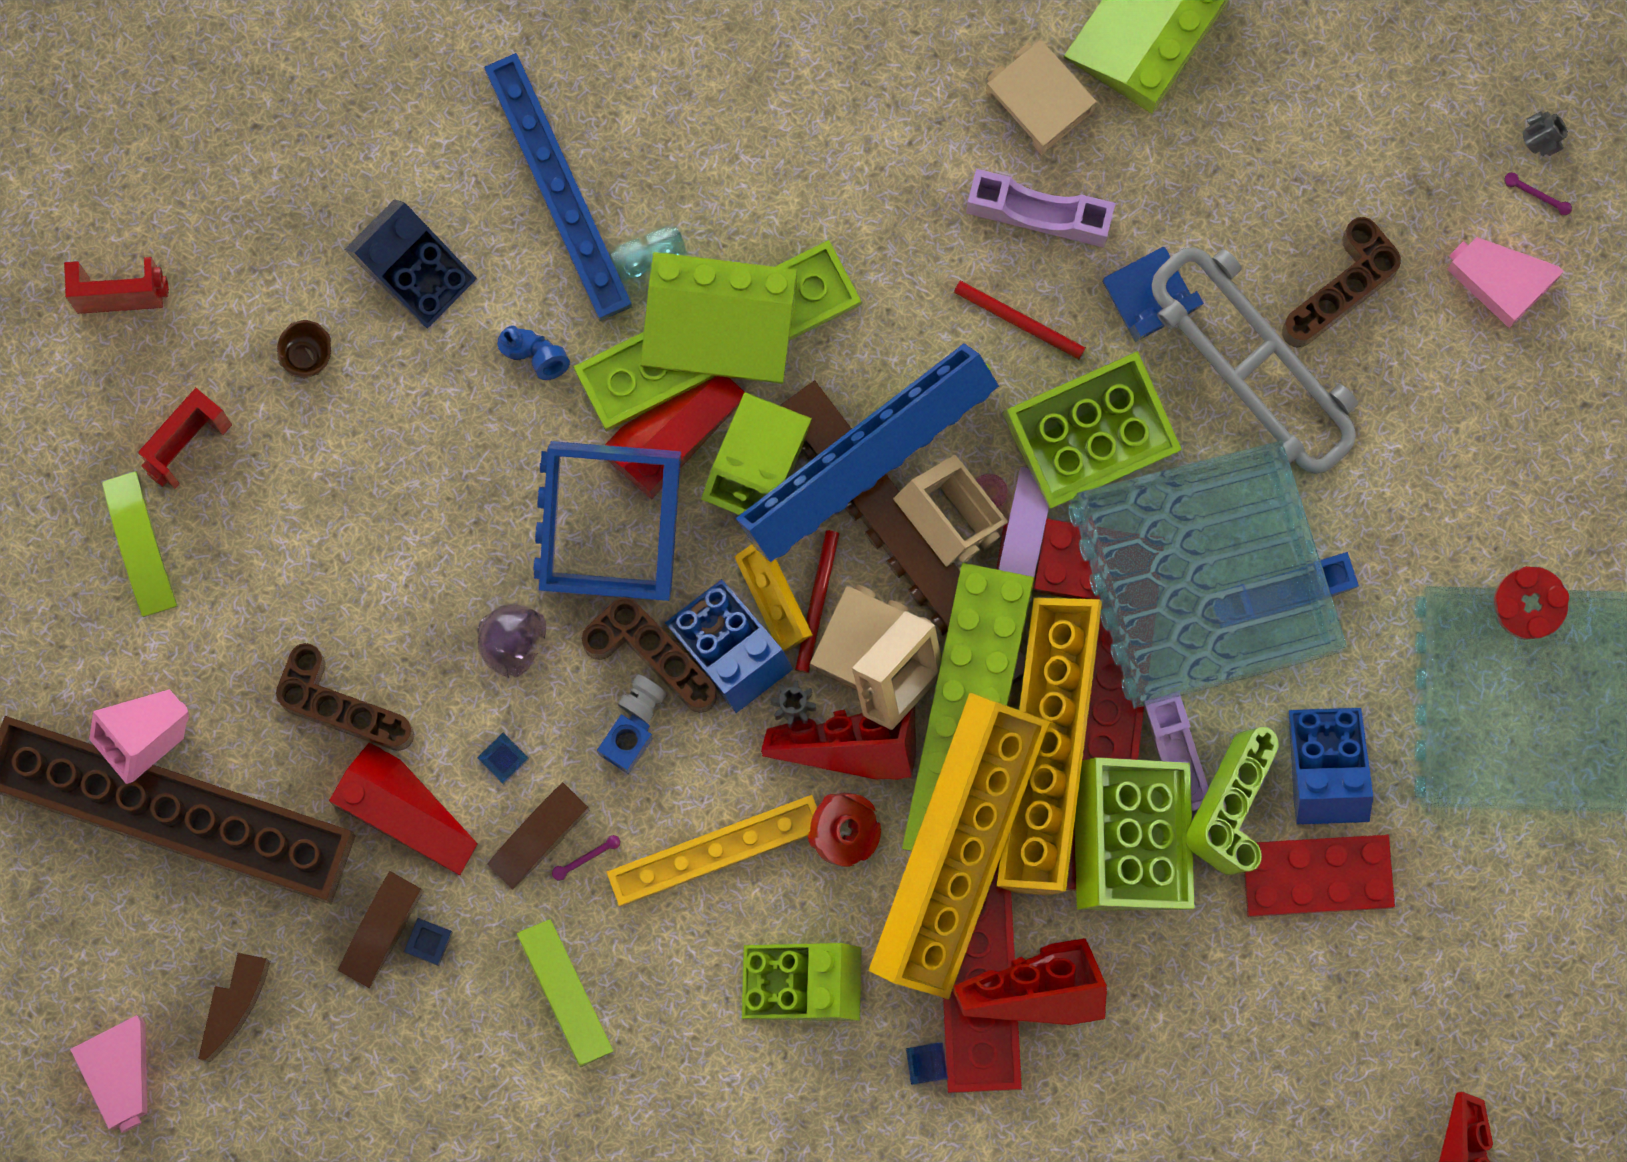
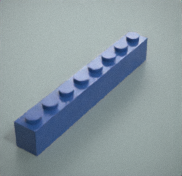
M963 343L735 519L756 550L769 562L784 556L791 546L804 536L814 533L826 519L844 510L848 502L861 492L871 489L877 480L887 472L901 466L908 456L917 449L928 445L934 436L947 426L957 423L962 415L974 405L984 402L990 396V393L999 387L997 381L981 355Z

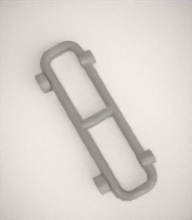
M1194 247L1183 248L1176 252L1157 270L1153 277V296L1162 307V310L1157 313L1159 320L1170 330L1177 325L1279 442L1274 451L1284 463L1289 465L1295 461L1305 471L1314 474L1324 473L1333 468L1348 454L1355 442V426L1348 416L1358 405L1355 396L1341 384H1338L1328 393L1231 281L1242 268L1230 252L1221 249L1213 258L1203 250ZM1187 262H1196L1264 340L1235 369L1189 318L1184 306L1173 299L1167 292L1166 283L1168 279ZM1273 352L1341 430V440L1321 459H1313L1305 452V448L1299 439L1286 430L1244 381Z

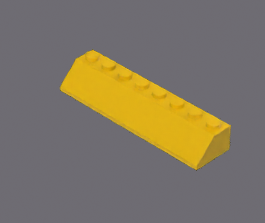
M1033 599L1019 710L1048 720L1050 723L1000 857L997 886L1014 893L1050 896L1066 892L1102 601L1099 599Z
M969 693L868 971L892 983L949 999L1050 721Z

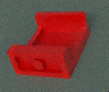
M144 257V277L90 281V277L79 261L64 262L65 297L77 314L163 308V298L169 296L167 276H163L162 268L157 267L152 257Z
M196 387L138 451V454L144 460L141 467L161 487H164L167 483L174 489L179 486L180 483L167 466L206 422L222 435L232 426L225 412Z

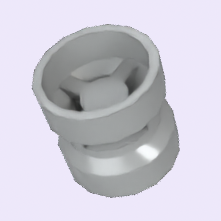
M637 674L632 682L633 688L630 694L623 695L618 702V706L630 715L633 714L648 724L653 717V708L656 704L662 703L668 693L648 678Z

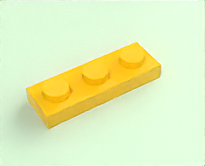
M753 544L736 554L734 558L773 639L783 651H788L811 637L810 628L777 560L774 559L772 562H769L756 550Z

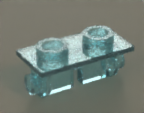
M667 225L662 229L645 235L648 245L643 247L639 238L620 246H615L616 250L610 252L614 265L617 267L622 282L630 278L639 277L645 272L650 271L653 252L687 256L682 235L676 226L669 228Z

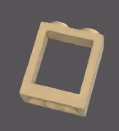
M956 455L912 479L893 498L946 567L957 560H960L962 563L967 562L980 551L978 548L980 546L986 550L994 545L1001 538L998 532L1008 523ZM941 488L976 534L964 541L928 494Z
M905 611L852 668L864 717L893 730L937 682L942 657L936 628L930 620L925 617H917ZM912 657V660L900 671V673L893 680H891L894 677V675Z

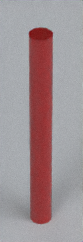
M961 280L954 290L955 294L1080 360L1086 347Z
M825 531L806 622L812 636L800 644L795 671L809 673L810 662L814 653L840 533L835 531Z

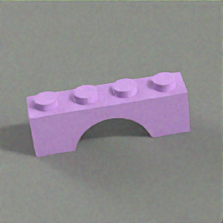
M976 169L967 202L966 214L1104 248L1116 203L1081 194L1073 197L1049 195L1026 188L1009 176Z

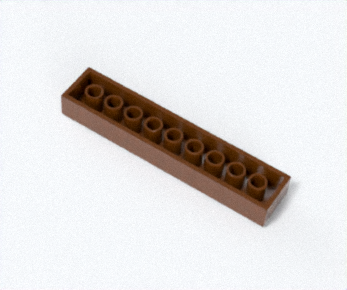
M4 716L0 727V795L332 905L356 837L351 830L156 765H152L135 781L126 784L92 744L8 716Z

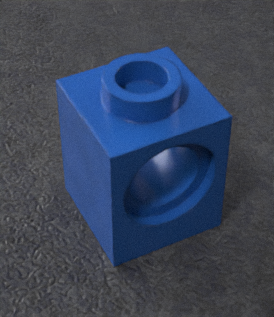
M621 714L597 749L598 755L629 775L653 739L652 734L648 732L650 725L633 714L629 719ZM624 733L634 734L637 737L636 746L631 750L620 749L617 746V740L620 735Z

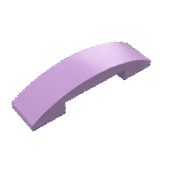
M1020 467L998 570L1034 577L1049 506L1028 468Z
M1177 692L1147 702L1145 711L1159 760L1190 763L1193 821L1209 787L1189 729L1191 726L1180 693Z

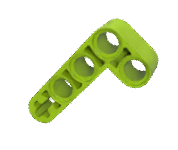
M1258 727L1236 734L1186 835L1189 849L1225 875L1253 871L1261 862L1262 856L1259 845L1239 829L1279 747L1276 734L1268 727ZM1239 771L1241 773L1242 780H1240L1239 778ZM1223 802H1225L1227 806V811H1225ZM1208 832L1211 834L1212 842L1209 840ZM1236 852L1239 855V862L1236 858Z

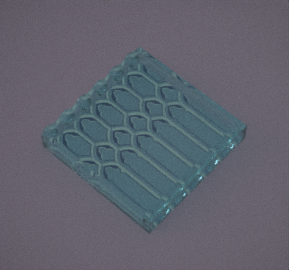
M1282 440L1078 492L1070 501L1069 516L1073 526H1078L1082 538V540H1079L1080 552L1084 561H1089L1092 570L1090 585L1094 595H1099L1102 601L1101 621L1105 630H1110L1114 644H1111L1112 657L1116 665H1121L1124 679L1121 681L1122 690L1125 698L1132 701L1133 708L1339 654L1347 647Z
M1426 586L1422 591V596H1416L1415 616L1416 618H1422V632H1416L1415 653L1421 654V668H1416L1415 689L1421 690V704H1416L1415 725L1421 726V740L1415 741V761L1421 762V776L1415 777L1414 792L1415 798H1421V807L1627 813V592L1567 590L1569 593L1568 613L1563 624L1554 633L1545 637L1523 640L1509 634L1500 625L1494 605V595L1497 588ZM1535 594L1531 597L1524 595L1522 601L1526 604L1524 610L1528 613L1533 609L1539 611L1541 606L1537 602L1539 597Z

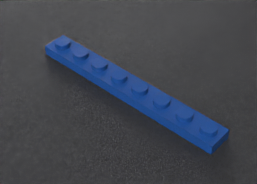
M517 53L485 66L484 69L599 321L632 308L628 294Z

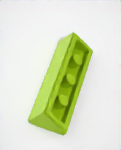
M551 919L516 933L580 1068L614 1052Z

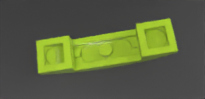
M137 471L103 481L105 498L117 542L142 617L178 607L168 573L164 567Z

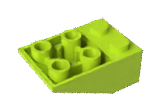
M745 392L714 461L701 500L741 515L793 474L812 418Z
M844 943L744 945L742 1019L860 1021L862 947Z

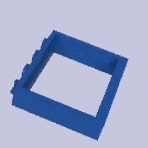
M551 441L547 452L541 451L540 473H546L545 487H539L537 507L544 509L543 522H537L535 544L542 545L541 558L535 557L533 567L534 579H539V590L669 601L672 591L681 451ZM561 457L664 465L656 581L554 572Z

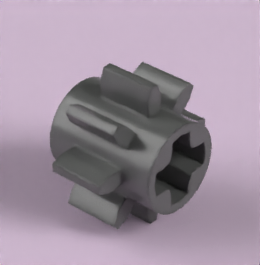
M1540 111L1527 118L1530 126L1523 130V139L1531 152H1540L1541 156L1546 154L1551 156L1564 149L1561 141L1568 136V131L1559 115H1550L1548 111L1545 113Z
M796 680L793 683V687L785 688L780 684V698H771V705L780 707L774 714L775 720L777 721L784 717L788 720L789 728H792L794 722L799 720L804 724H808L807 711H816V704L807 702V699L812 696V689L809 688L803 692ZM791 698L794 702L800 700V709L795 710L794 707L787 709V699Z

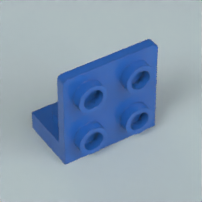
M1161 247L1104 277L1102 281L1135 342L1165 327L1157 316L1162 307L1157 303L1152 292V281L1155 273L1170 258L1165 247ZM1179 271L1175 272L1166 283L1167 292L1173 299L1184 306L1188 314L1196 311L1204 304L1198 291L1190 294Z

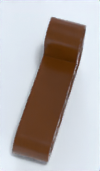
M1357 217L1348 224L1342 238L1343 246L1355 263L1288 315L1283 325L1282 336L1290 346L1299 348L1311 343L1391 281L1397 273L1401 264V255L1371 219ZM1363 231L1367 234L1369 242L1357 243L1353 240L1351 232ZM1374 259H1387L1391 264V269L1388 271L1379 270L1374 264ZM1357 279L1363 284L1364 290L1353 292L1347 287L1346 281ZM1323 300L1331 301L1336 307V312L1333 314L1324 313L1319 308V302ZM1311 315L1313 320L1308 324L1305 332L1298 331L1295 333L1293 331L1294 325H1302Z
M630 598L617 599L583 631L582 644L587 655L597 660L606 659L626 642L689 709L694 712L703 713L709 711L715 705L717 695L712 680L634 600ZM627 608L634 611L636 614L635 619L630 624L622 625L615 620L616 614L622 609ZM597 633L605 634L609 638L607 646L600 650L593 649L589 645L590 638ZM649 634L656 635L661 640L660 645L652 651L644 650L640 646L642 638ZM673 660H678L684 663L686 667L683 674L672 677L665 672L666 665ZM693 673L696 676L692 677V683L699 690L707 688L706 694L708 699L706 701L700 698L696 701L692 700L694 693L687 682Z
M309 643L299 644L293 648L276 690L277 700L287 712L391 750L401 751L411 745L414 739V730L407 718L320 686L319 683L326 665L321 652L316 646ZM305 654H314L317 658L315 666L310 670H301L298 665L299 660ZM295 687L303 689L304 694L300 702L297 704H288L286 702V694L290 689ZM326 700H335L338 704L337 711L328 717L320 715L319 709L321 704ZM360 712H368L372 716L370 725L364 729H357L353 725L355 716ZM384 717L382 723L391 729H396L398 724H401L405 735L403 737L397 736L395 741H393L389 732L379 728L380 718Z

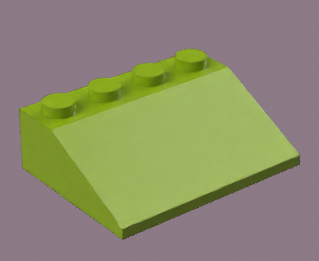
M1102 0L1063 58L1153 114L1229 0Z
M653 252L640 366L783 384L797 284V269Z
M1138 351L1002 412L1012 437L1050 509L1182 450Z
M1092 758L1082 761L1075 814L1077 910L1195 909L1193 852L1189 849L1186 839L1188 829L1192 823L1190 763Z

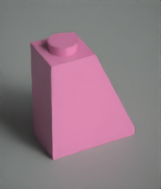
M1478 237L1469 245L1463 241L1450 254L1449 257L1453 261L1447 269L1509 329L1564 272L1557 265Z
M170 689L93 711L89 740L123 781L128 784L135 781L184 739L189 713L186 705L180 702Z
M136 1015L70 1049L108 1129L116 1130L119 1128L121 1133L141 1124L140 1117L147 1114L146 1024L142 1017Z

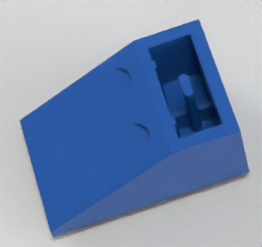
M722 579L665 622L666 626L697 666L712 680L718 693L735 713L739 712L793 670L783 649ZM705 600L708 607L702 608L697 615L691 611L696 604ZM718 616H722L725 624L718 633L712 635L703 632L702 627L711 628L715 626L718 622Z
M1362 709L1289 710L1296 825L1370 822L1373 790Z

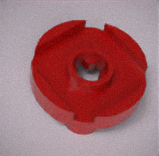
M1525 566L1508 574L1499 583L1495 591L1494 605L1498 615L1497 619L1504 630L1519 639H1540L1554 633L1563 624L1568 613L1569 593L1554 573L1541 567ZM1535 594L1539 597L1537 602L1541 605L1539 611L1533 609L1528 613L1524 610L1526 604L1522 601L1524 595L1531 597Z
M845 792L828 794L813 814L808 834L810 846L816 849L818 855L823 860L833 865L850 867L861 860L865 861L874 853L881 837V824L876 820L874 805L867 798L857 794ZM848 820V828L852 830L850 836L844 835L841 837V824Z

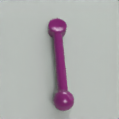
M1510 172L1505 176L1504 182L1508 187L1516 186L1556 207L1561 215L1571 213L1572 206L1569 202H1560L1519 180L1516 173Z
M611 835L607 838L606 843L564 867L556 866L552 870L553 878L557 881L564 880L568 872L608 849H617L620 846V838L616 835Z

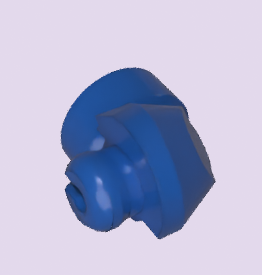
M509 326L498 337V349L504 356L513 360L534 356L531 364L538 378L542 380L555 379L564 374L570 366V360L563 347L552 345L548 339L545 340L544 336L536 335L532 330Z

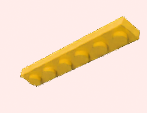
M813 795L606 871L619 907L808 837L811 820L817 809Z

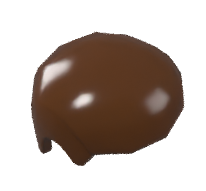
M309 320L291 323L282 332L278 340L277 357L280 366L291 376L303 379L319 375L328 365L331 357V338L329 333L319 323ZM305 348L309 349L312 352L313 360L311 359L310 355L308 354Z

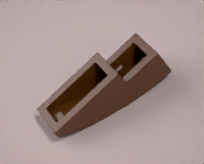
M562 782L511 835L487 865L513 890L590 811L589 807Z
M389 871L361 921L338 971L370 989L405 929L406 922L424 891Z
M237 953L230 988L214 987L198 1059L211 1062L242 1028L264 986L271 962L267 958Z

